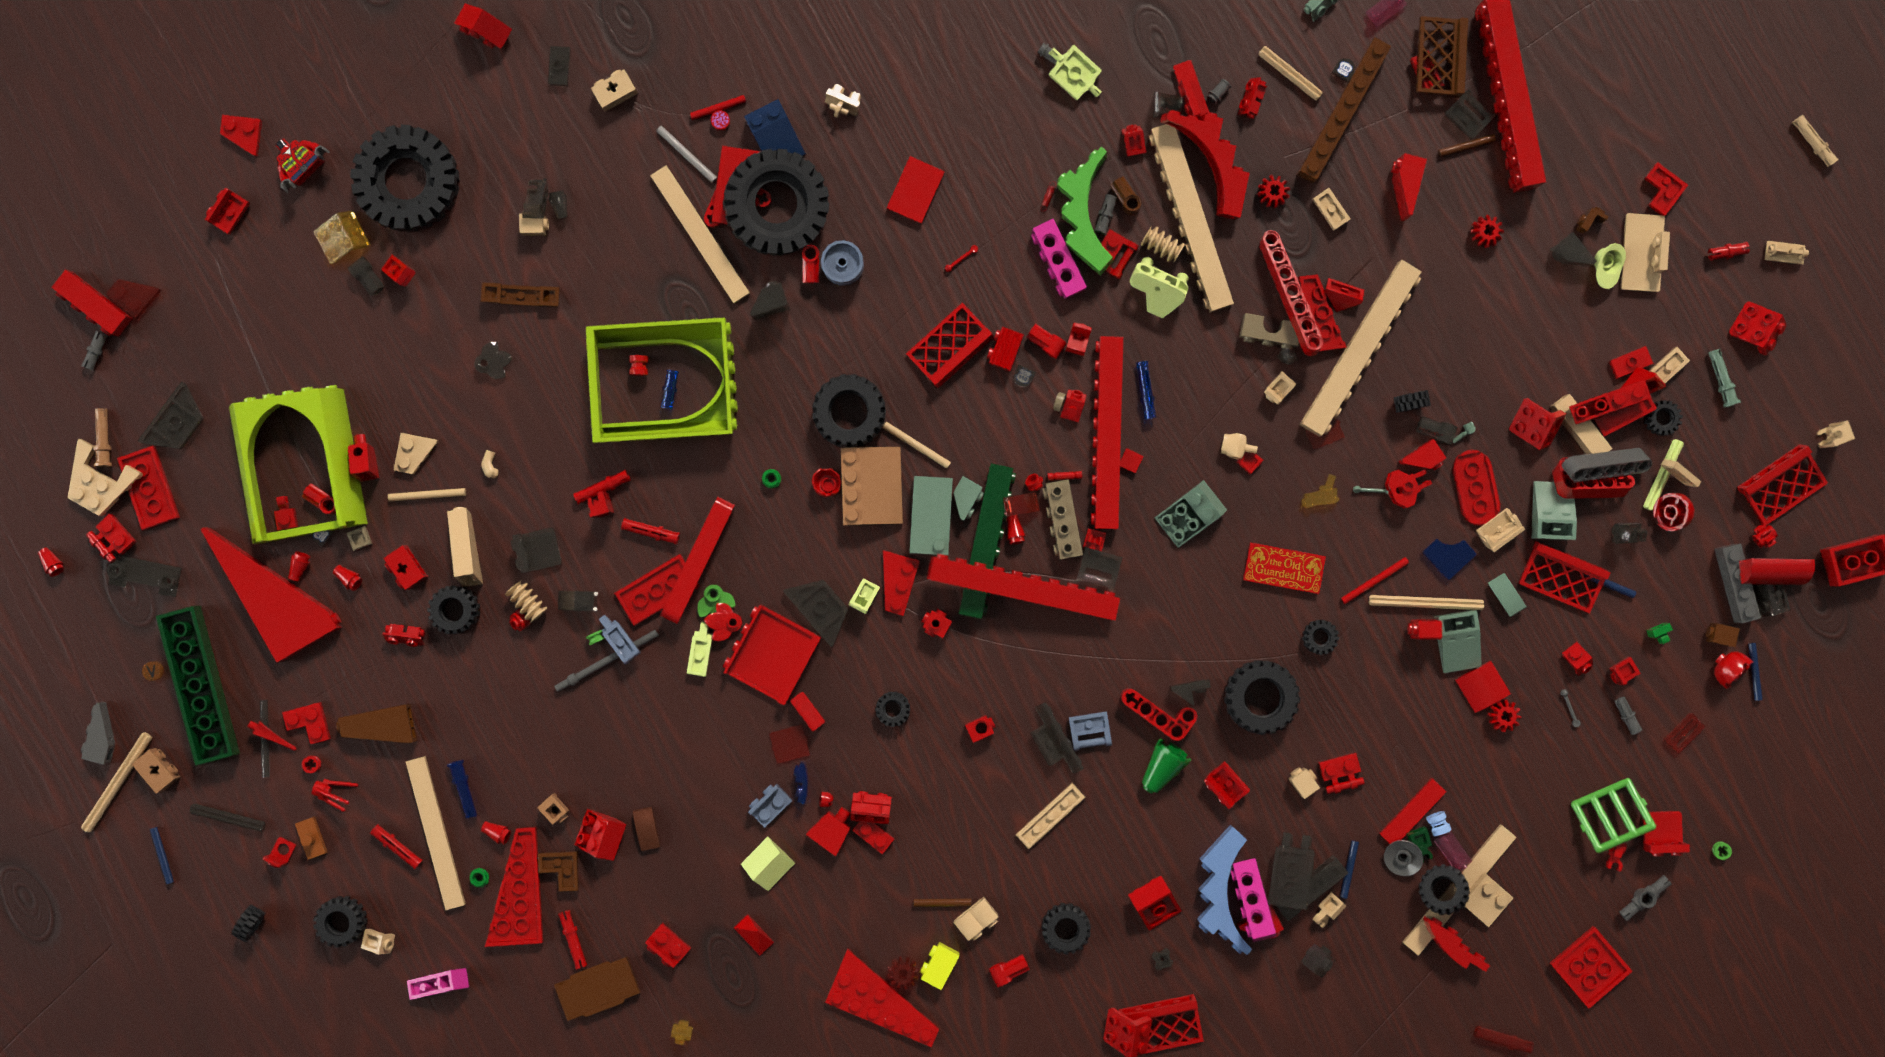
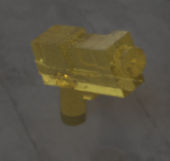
M1329 474L1326 485L1319 487L1320 491L1304 494V499H1301L1302 506L1310 508L1315 505L1337 503L1339 501L1337 488L1333 489L1336 476Z

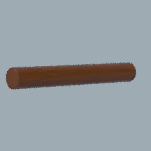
M1494 134L1439 149L1438 153L1440 157L1495 142L1496 137Z
M971 898L914 899V907L971 906Z

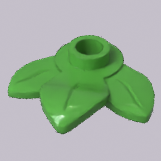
M709 585L704 591V597L698 602L699 616L704 617L709 613H715L716 603H726L730 607H735L734 597L730 593L723 592L722 588L718 585ZM713 590L717 592V596L715 598L711 597L710 595L711 591Z

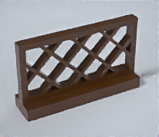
M1420 17L1416 93L1448 95L1451 98H1460L1465 94L1468 18ZM1425 22H1430L1435 26L1436 29L1431 34L1424 28ZM1444 24H1453V32L1449 36L1441 28ZM1437 30L1445 38L1440 44L1432 37ZM1427 39L1435 46L1430 53L1424 48V42ZM1446 40L1452 46V51L1449 54L1441 48V45ZM1436 49L1444 56L1439 63L1430 55ZM1426 58L1434 65L1430 71L1423 67V61ZM1445 59L1451 64V70L1448 73L1440 66ZM1435 68L1443 75L1438 82L1429 74ZM1425 77L1433 83L1430 89L1422 88V80ZM1445 78L1450 83V90H1443L1438 83Z

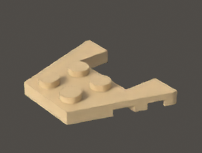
M78 439L68 499L98 516H103L119 500V497L125 491H128L137 479L143 476V473L131 466L125 465L118 481L113 480L88 465L95 452L93 451L94 445L83 439Z

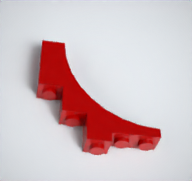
M1173 110L1163 114L1160 123L1174 127L1187 135L1207 158L1217 187L1216 216L1232 220L1241 218L1249 173L1243 171L1244 169L1241 167H1232L1236 145L1230 144L1231 142L1228 140H1219L1223 118L1217 117V114L1206 112V114L1199 116V118L1193 115L1182 116L1180 112Z

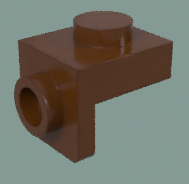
M1592 207L1579 217L1576 231L1583 234L1589 230L1594 219L1603 223L1607 221L1609 216L1605 215V211Z

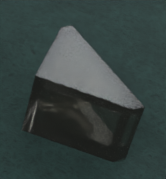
M1161 92L1154 93L1152 98L1153 117H1162L1163 114L1170 110L1178 111L1183 116L1181 96Z

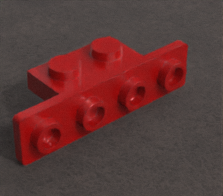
M1191 60L1174 65L1173 70L1179 84L1178 91L1180 96L1184 98L1186 114L1199 118V116L1206 114L1209 110Z

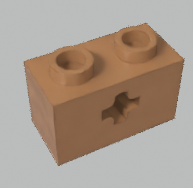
M153 748L138 758L132 766L153 791L158 794L164 792L180 776L178 769L173 764H169L165 759L166 755L160 749Z

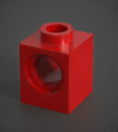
M986 715L965 724L973 743L994 734L993 729L996 728L992 718H987ZM978 723L986 724L987 730L984 733L976 731Z

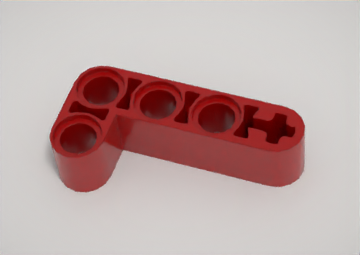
M1567 457L1562 458L1552 472L1558 495L1566 499L1625 497L1635 484V480L1631 475L1574 482L1562 468V464Z
M1131 688L1124 689L1121 693V701L1175 741L1182 740L1197 720L1196 711L1190 707L1181 708L1176 716L1172 718ZM1133 692V698L1139 702L1137 705L1131 700L1126 702L1127 697L1125 695ZM1147 703L1150 705V711L1143 714L1140 711V707ZM1185 711L1192 712L1191 720L1185 721L1183 719ZM1159 715H1164L1166 718L1163 725L1156 723V718ZM1175 726L1181 728L1179 736H1173L1171 733L1172 728Z

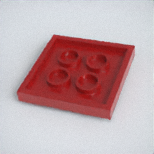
M1594 926L1549 963L1588 1009L1633 972Z

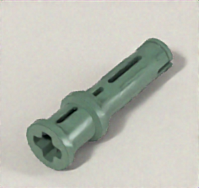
M1721 349L1708 352L1720 386L1718 387V392L1722 395L1723 407L1740 403L1741 401L1737 398L1734 389L1736 386L1734 383H1731Z

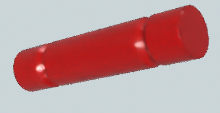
M1082 471L1047 473L1048 481L1054 479H1082Z

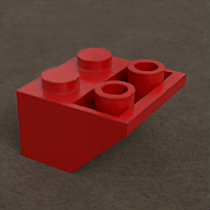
M587 809L580 831L576 837L575 846L596 858L614 861L626 824L611 816Z

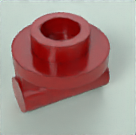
M521 608L510 615L509 621L511 627L518 631H522L532 624L530 619H524L526 614H520Z

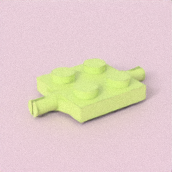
M1072 45L1063 55L1055 48L1049 52L1057 62L1048 75L1075 100H1078L1088 90L1096 97L1099 96L1102 91L1094 85V82L1102 70L1075 45Z

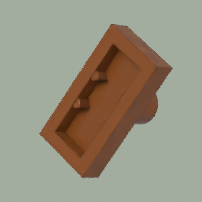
M315 816L295 823L307 860L328 853Z

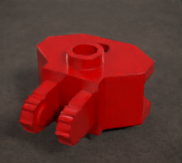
M1426 469L1409 475L1400 470L1388 473L1385 488L1389 493L1392 503L1402 508H1409L1415 505L1417 493L1432 484L1431 480H1426L1420 485L1416 481V478L1422 477L1427 473Z

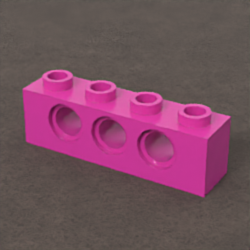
M1054 218L1034 227L1031 238L1034 244H1038L1041 249L1039 254L1042 261H1047L1049 265L1047 271L1051 279H1055L1058 284L1056 290L1059 296H1064L1066 300L1086 290L1087 286ZM1050 238L1054 241L1055 245L1053 247H1046L1044 240ZM1056 255L1061 256L1063 263L1059 265L1054 264L1052 258ZM1069 273L1071 280L1064 282L1061 279V274Z
M1256 859L1233 863L1234 869L1230 871L1233 881H1237L1239 886L1235 890L1238 900L1242 899L1244 907H1240L1243 919L1247 918L1249 925L1245 926L1248 938L1252 937L1253 942L1276 937ZM1248 877L1253 880V883L1250 886H1245L1242 884V880ZM1250 896H1255L1258 899L1255 905L1247 903V899ZM1255 915H1260L1263 917V921L1255 924L1252 918Z

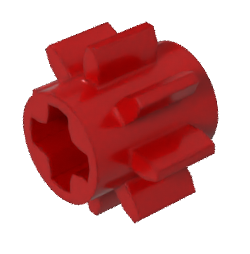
M1763 524L1754 529L1756 534L1752 538L1759 547L1765 546V548H1770L1777 543L1775 538L1778 537V534L1771 525L1765 526Z

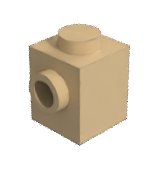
M1298 767L1290 773L1292 776L1288 779L1303 799L1320 788L1315 781L1317 777L1311 769L1307 770L1304 767L1302 769Z

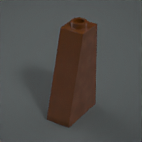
M411 704L339 717L336 723L337 731L341 734V737L402 743L417 741Z

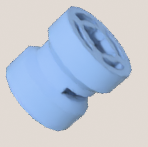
M1445 811L1436 812L1426 817L1428 823L1432 826L1433 836H1439L1452 830L1450 824L1446 822L1447 816Z

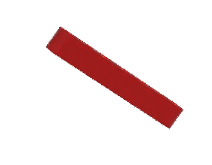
M1269 230L1264 233L1260 241L1261 252L1304 354L1315 356L1323 346L1322 336L1281 238L1276 231ZM1269 239L1274 244H1268L1266 240ZM1273 256L1280 258L1281 261H1275ZM1280 274H1286L1288 278H1282ZM1287 291H1293L1295 296L1289 295ZM1294 308H1300L1302 313H1297ZM1301 325L1308 326L1309 330H1304ZM1309 342L1315 343L1317 348H1312Z
M717 497L660 614L661 617L676 624L679 623L735 504L720 497Z

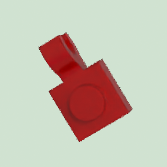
M288 496L276 497L279 511H274L277 530L298 527L295 508L289 509Z
M1626 843L1609 849L1608 854L1610 856L1606 862V868L1611 869L1612 864L1616 863V870L1621 872L1623 864L1620 858L1626 852Z

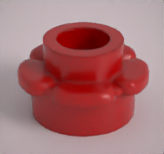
M1031 474L1025 480L1028 491H1038L1042 487L1043 478L1037 474Z

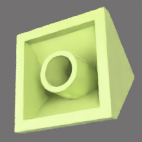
M768 836L741 863L751 879L768 891L795 864Z

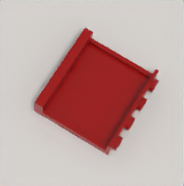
M763 605L755 606L750 615L752 617L750 624L746 623L741 631V634H743L742 639L735 642L732 651H734L732 657H727L723 664V668H725L723 673L729 674L777 700L778 703L786 705L822 637Z

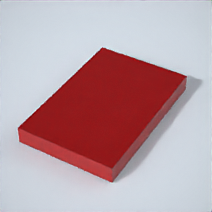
M910 156L887 209L922 224L945 171Z

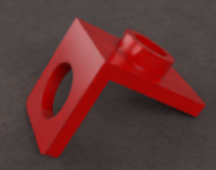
M279 837L271 853L264 856L263 860L275 868L285 866L296 844ZM280 844H286L289 847L286 855L279 853L278 847Z

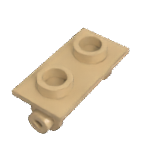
M1767 241L1765 260L1803 264L1804 257L1809 255V250L1805 249V245Z

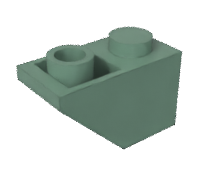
M962 476L953 492L962 521L965 518L970 519L975 510L972 508L974 502L979 503L984 494L981 491L983 487Z

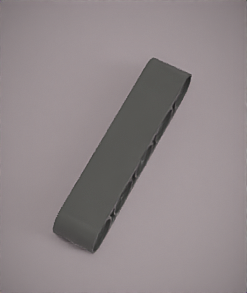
M1641 448L1571 456L1563 462L1562 468L1574 482L1644 473L1651 468L1653 462Z

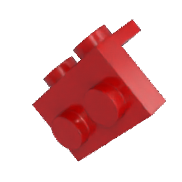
M225 188L218 193L215 204L207 210L205 220L230 235L250 205V202Z
M1225 761L1208 773L1204 780L1207 788L1218 796L1220 803L1227 806L1228 809H1231L1238 800L1250 791L1247 785Z

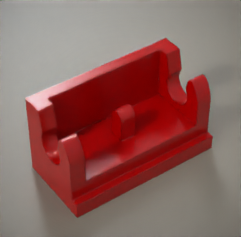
M603 491L597 493L599 500L594 499L593 503L592 499L588 498V506L591 512L589 514L590 518H599L614 513L609 493Z

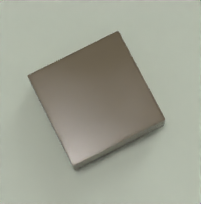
M366 526L346 533L353 551L373 544Z

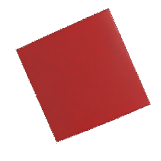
M1488 661L1475 670H1470L1455 679L1474 713L1495 704L1511 694L1492 661Z

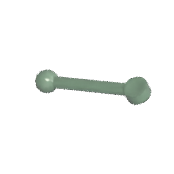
M1353 487L1354 493L1378 492L1389 495L1386 489Z

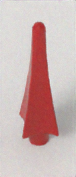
M251 720L248 723L247 727L253 730V735L276 742L293 751L297 749L259 721L257 724Z

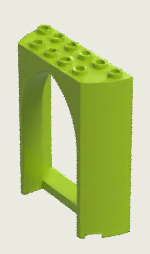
M725 318L586 326L593 443L732 434L734 430H737V420L735 419L734 412H738V405L733 397V393H736L737 390L736 382L732 380V374H735V363L731 361V355H734V345L730 342V322H727ZM682 345L704 353L716 364L721 372L723 379L714 398L704 408L692 415L672 420L602 424L598 349Z
M337 385L316 389L305 387L301 388V392L289 390L282 392V395H263V399H256V397L245 398L244 402L232 403L229 406L251 537L254 545L310 535L315 532L332 531L368 524L361 483L350 475L348 446L354 444L344 389L337 388ZM284 405L304 414L314 424L321 436L327 459L337 521L266 533L254 465V445L259 429L266 418Z

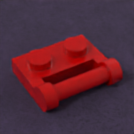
M1109 229L1101 245L1113 257V260L1122 245L1128 247L1116 268L1113 269L1109 266L1105 270L1106 273L1120 279L1123 275V269L1134 251L1138 250L1139 245Z

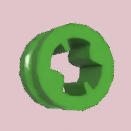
M601 630L586 636V639L590 641L589 646L605 639L601 635Z
M1719 841L1713 845L1712 853L1718 859L1726 860L1731 856L1732 849L1725 842ZM1723 846H1725L1724 850L1726 851V853H1721V856H1719L1720 852L1718 851V848H1723Z

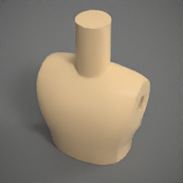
M1238 433L1224 434L1221 454L1241 460L1245 452L1256 454L1258 446L1248 445L1246 435Z

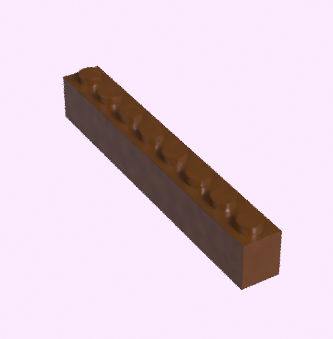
M1376 37L1370 42L1297 173L1298 176L1312 184L1318 179L1388 54L1391 45Z

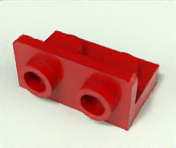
M663 922L645 942L646 948L655 955L657 953L662 958V963L672 968L691 949Z

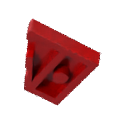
M222 115L220 134L250 154L258 157L262 120Z

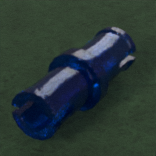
M667 370L665 386H662V390H664L662 408L673 409L679 371Z

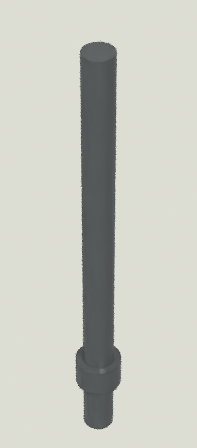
M655 629L633 641V643L638 648L658 637L659 634ZM614 652L582 671L567 676V679L556 684L555 689L557 692H560L570 685L574 686L579 683V680L620 657Z

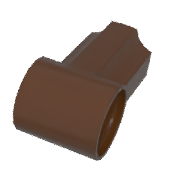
M1120 177L1111 183L1110 187L1122 204L1126 214H1137L1141 207V199L1135 194L1125 177ZM1134 201L1137 203V207L1131 209L1127 206V203Z

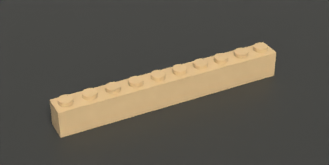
M1166 124L1153 128L1150 131V135H1148L1151 146L1155 147V160L1157 164L1161 165V178L1163 183H1167V196L1169 201H1173L1174 208H1172L1175 219H1179L1180 226H1178L1181 237H1185L1186 244L1184 247L1187 255H1191L1193 262H1190L1193 273H1197L1199 279L1196 280L1199 291H1203L1205 297L1202 299L1205 309H1209L1210 313L1230 307L1234 302L1177 131L1174 127Z
M1403 260L1397 263L1299 424L1300 426L1317 436L1328 433L1332 426L1329 423L1333 417L1337 418L1342 408H1340L1342 402H1346L1352 393L1349 390L1352 385L1356 386L1362 377L1359 375L1363 368L1366 369L1371 362L1369 357L1372 352L1376 353L1380 348V339L1382 336L1386 337L1391 329L1389 324L1400 315L1401 310L1399 308L1402 303L1406 304L1411 296L1409 291L1420 282L1421 278L1419 275L1422 271Z

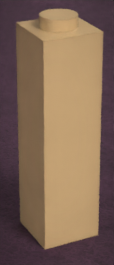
M1570 394L1564 395L1550 406L1553 412L1562 410L1567 413L1562 424L1586 454L1609 452L1612 449L1591 420L1575 424L1569 406L1577 404V402Z

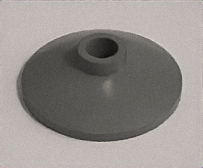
M1398 840L1388 845L1384 853V861L1388 869L1400 876H1410L1421 869L1423 854L1414 843ZM1404 853V854H1407L1408 856H1407V857H1403L1401 854Z

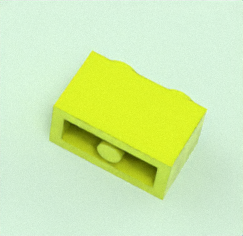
M939 942L937 946L933 945L929 952L931 958L928 963L924 962L920 973H922L921 980L942 990L960 955L958 951Z

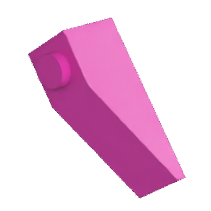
M466 968L407 981L410 1000L469 987Z

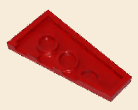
M1318 274L1297 277L1323 339V346L1319 352L1347 348L1345 341L1343 342L1339 326L1335 323L1333 311L1328 305L1327 296ZM1304 325L1305 330H1309V327ZM1309 342L1312 348H1317L1315 343Z

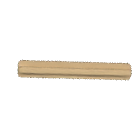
M1267 46L1260 50L1259 56L1311 98L1314 100L1319 99L1322 95V91Z

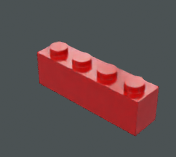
M65 269L51 287L56 291V296L64 301L67 299L71 302L70 306L79 313L81 311L87 315L85 318L93 324H99L102 327L100 330L108 336H120L133 319L72 271Z

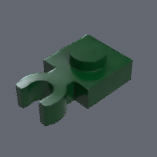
M1423 826L1408 832V840L1419 847L1423 856L1426 854L1427 858L1432 860L1433 854L1427 848L1432 846L1427 828Z

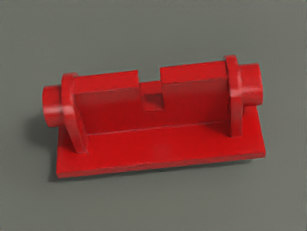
M1261 77L1251 78L1246 84V92L1239 104L1238 115L1247 114V117L1251 119L1257 116L1261 103L1255 100L1256 98L1262 100L1267 88L1266 82L1261 80Z
M386 625L383 636L388 643L394 645L405 643L411 647L424 646L421 637L425 636V630L421 627L408 626L407 632H404V625Z

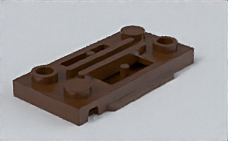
M627 956L613 962L606 961L572 974L568 979L554 984L567 1021L582 1015L588 1017L623 1003L624 999L641 992Z

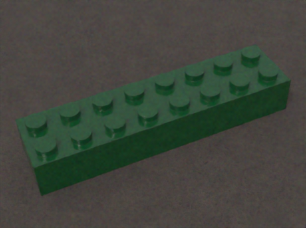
M201 605L157 615L156 620L195 766L240 754Z

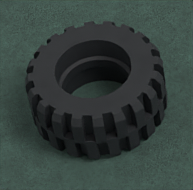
M842 374L839 377L829 379L830 381L826 384L824 383L819 392L816 393L812 405V416L817 430L828 442L841 448L861 447L868 442L870 443L880 433L885 422L886 407L881 392L874 383L856 374ZM843 394H856L867 405V417L863 424L855 429L841 428L832 418V405Z
M1256 660L1250 663L1247 662L1241 668H1237L1234 671L1235 673L1228 679V685L1225 686L1224 692H1226L1224 703L1227 706L1228 714H1230L1231 719L1236 724L1251 733L1259 735L1274 734L1278 730L1285 729L1288 723L1291 724L1294 720L1293 716L1295 713H1298L1299 708L1297 707L1301 697H1299L1298 692H1300V689L1296 685V679L1286 668L1274 662ZM1266 679L1274 683L1278 688L1280 700L1272 713L1256 715L1247 708L1244 694L1247 687L1253 681Z

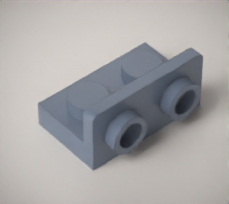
M770 784L762 792L764 796L760 800L756 798L749 805L751 809L748 813L752 814L764 828L792 802V799L778 784L774 787Z

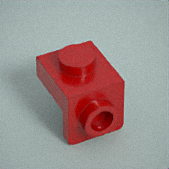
M1073 323L1065 351L1084 356L1092 328L1082 323Z
M1068 390L1060 417L1079 422L1086 394L1079 390Z
M1578 642L1562 653V656L1575 669L1578 676L1582 673H1588L1593 667V658Z
M1627 657L1609 668L1611 671L1610 677L1614 683L1623 686L1628 684L1627 681L1640 674L1631 657Z

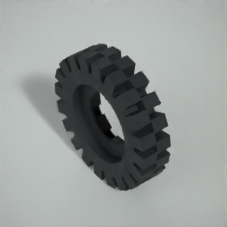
M393 125L385 127V132L378 130L371 135L373 139L370 142L365 140L360 146L362 152L360 154L356 153L353 159V163L356 165L355 169H351L350 178L354 180V184L351 187L353 194L358 198L356 200L370 218L392 230L415 232L418 231V228L427 229L433 226L432 222L435 220L439 222L445 217L444 212L447 209L451 210L455 203L452 199L458 195L459 186H457V181H460L459 171L455 166L457 163L454 156L442 141L420 127L414 128L411 125H401V127L397 128ZM402 158L416 160L423 166L426 172V185L423 191L418 196L408 200L394 197L388 191L385 184V174L388 167L396 160Z
M786 149L762 150L760 153H754L747 157L731 174L724 191L723 209L726 213L725 218L728 226H731L735 237L743 241V245L749 249L753 248L757 250V253L764 255L783 256L784 254H791L812 242L823 228L827 220L826 215L829 212L828 189L823 183L824 178L821 173L814 169L815 165L809 160H804L802 155L796 152L789 153ZM773 181L783 182L795 192L797 209L788 221L771 223L759 215L755 199L759 189L766 183Z

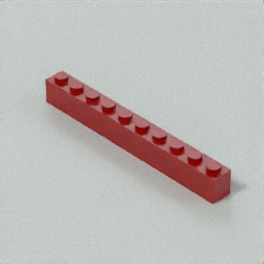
M1100 336L1099 341L1095 342V352H1099L1098 360H1095V372H1098V379L1094 380V391H1098L1097 398H1094V410H1097V417L1093 418V429H1097L1096 437H1093V448H1096V456L1092 457V467H1096L1095 475H1092V486H1095V494L1091 495V505L1095 506L1094 513H1091V525H1094V529H1118L1123 337Z
M937 554V557L931 556L927 579L1116 621L1120 598L1115 597L1113 592L1104 591V594L1096 593L1097 589L1086 587L1085 590L1078 589L1079 585L1067 583V586L1060 585V581L1049 578V581L1046 582L1041 581L1042 577L1031 574L1030 578L1023 577V572L1012 570L1010 574L1005 573V568L993 566L992 570L985 568L986 564L975 562L974 565H969L965 559L956 558L955 561L948 560L949 556Z

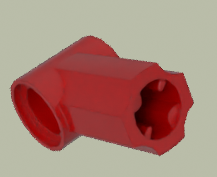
M807 245L802 250L803 283H819L820 254L814 245ZM809 249L815 250V258H806V251Z
M1036 323L1026 337L1054 359L1058 358L1067 344L1062 338L1055 334H1050Z
M310 483L303 491L302 497L318 507L323 513L336 515L333 497L313 483ZM332 501L334 507L332 510H329L328 504Z
M1021 954L1005 963L1000 962L988 970L996 986L1001 987L1012 981V978L1030 970L1025 957Z

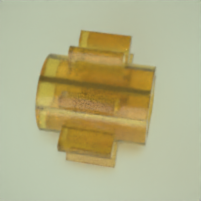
M680 1020L679 1024H673L671 1038L675 1039V1044L684 1045L685 1041L690 1042L693 1027L688 1026L689 1021Z

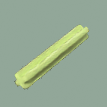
M1677 439L1673 440L1665 459L1677 461L1684 443ZM1662 465L1643 505L1645 509L1653 511L1654 504L1661 496L1670 476V473Z

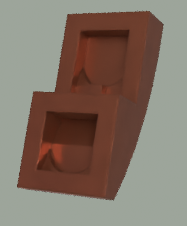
M652 807L633 810L641 851L660 847L661 843Z

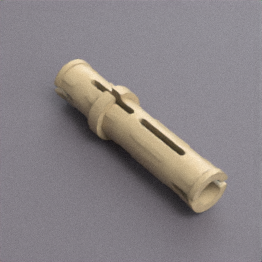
M1801 115L1792 122L1815 150V155L1818 154L1827 167L1839 160L1828 147L1829 144L1820 138L1804 115Z

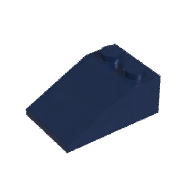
M779 99L744 116L761 151L767 149H786L789 153L796 152L802 156L806 155Z

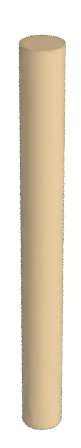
M885 422L882 427L883 429L943 467L948 468L951 463L950 461L890 423Z
M466 489L388 494V501L466 496Z

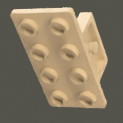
M1633 213L1625 215L1623 247L1626 251V259L1622 267V290L1660 291L1661 273L1668 269L1670 232L1664 231V216Z

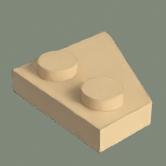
M401 433L394 471L415 474L420 464L429 456L428 454L438 444L439 440Z

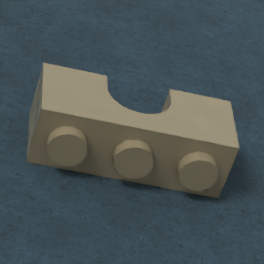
M1248 313L1243 315L1239 338H1243L1244 342L1255 343V341H1260L1262 345L1270 347L1277 344L1286 350H1292L1293 347L1296 348L1299 345L1298 338L1290 321L1282 320L1278 332L1269 333L1263 326L1264 316Z

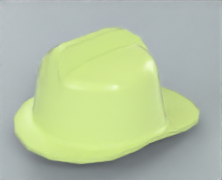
M1614 243L1602 248L1594 257L1597 282L1604 289L1614 287L1620 277L1626 259V251L1620 244Z

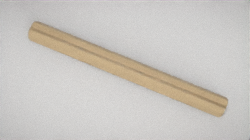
M1370 595L1369 605L1484 609L1483 600Z
M144 732L140 735L81 826L82 830L88 833L92 832L133 769L132 764L140 758L152 740L150 734Z

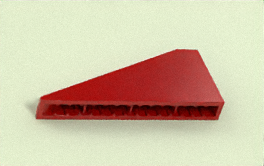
M208 527L200 529L277 663L287 660L342 628L340 625L341 619L336 612L334 613L331 609L213 529Z

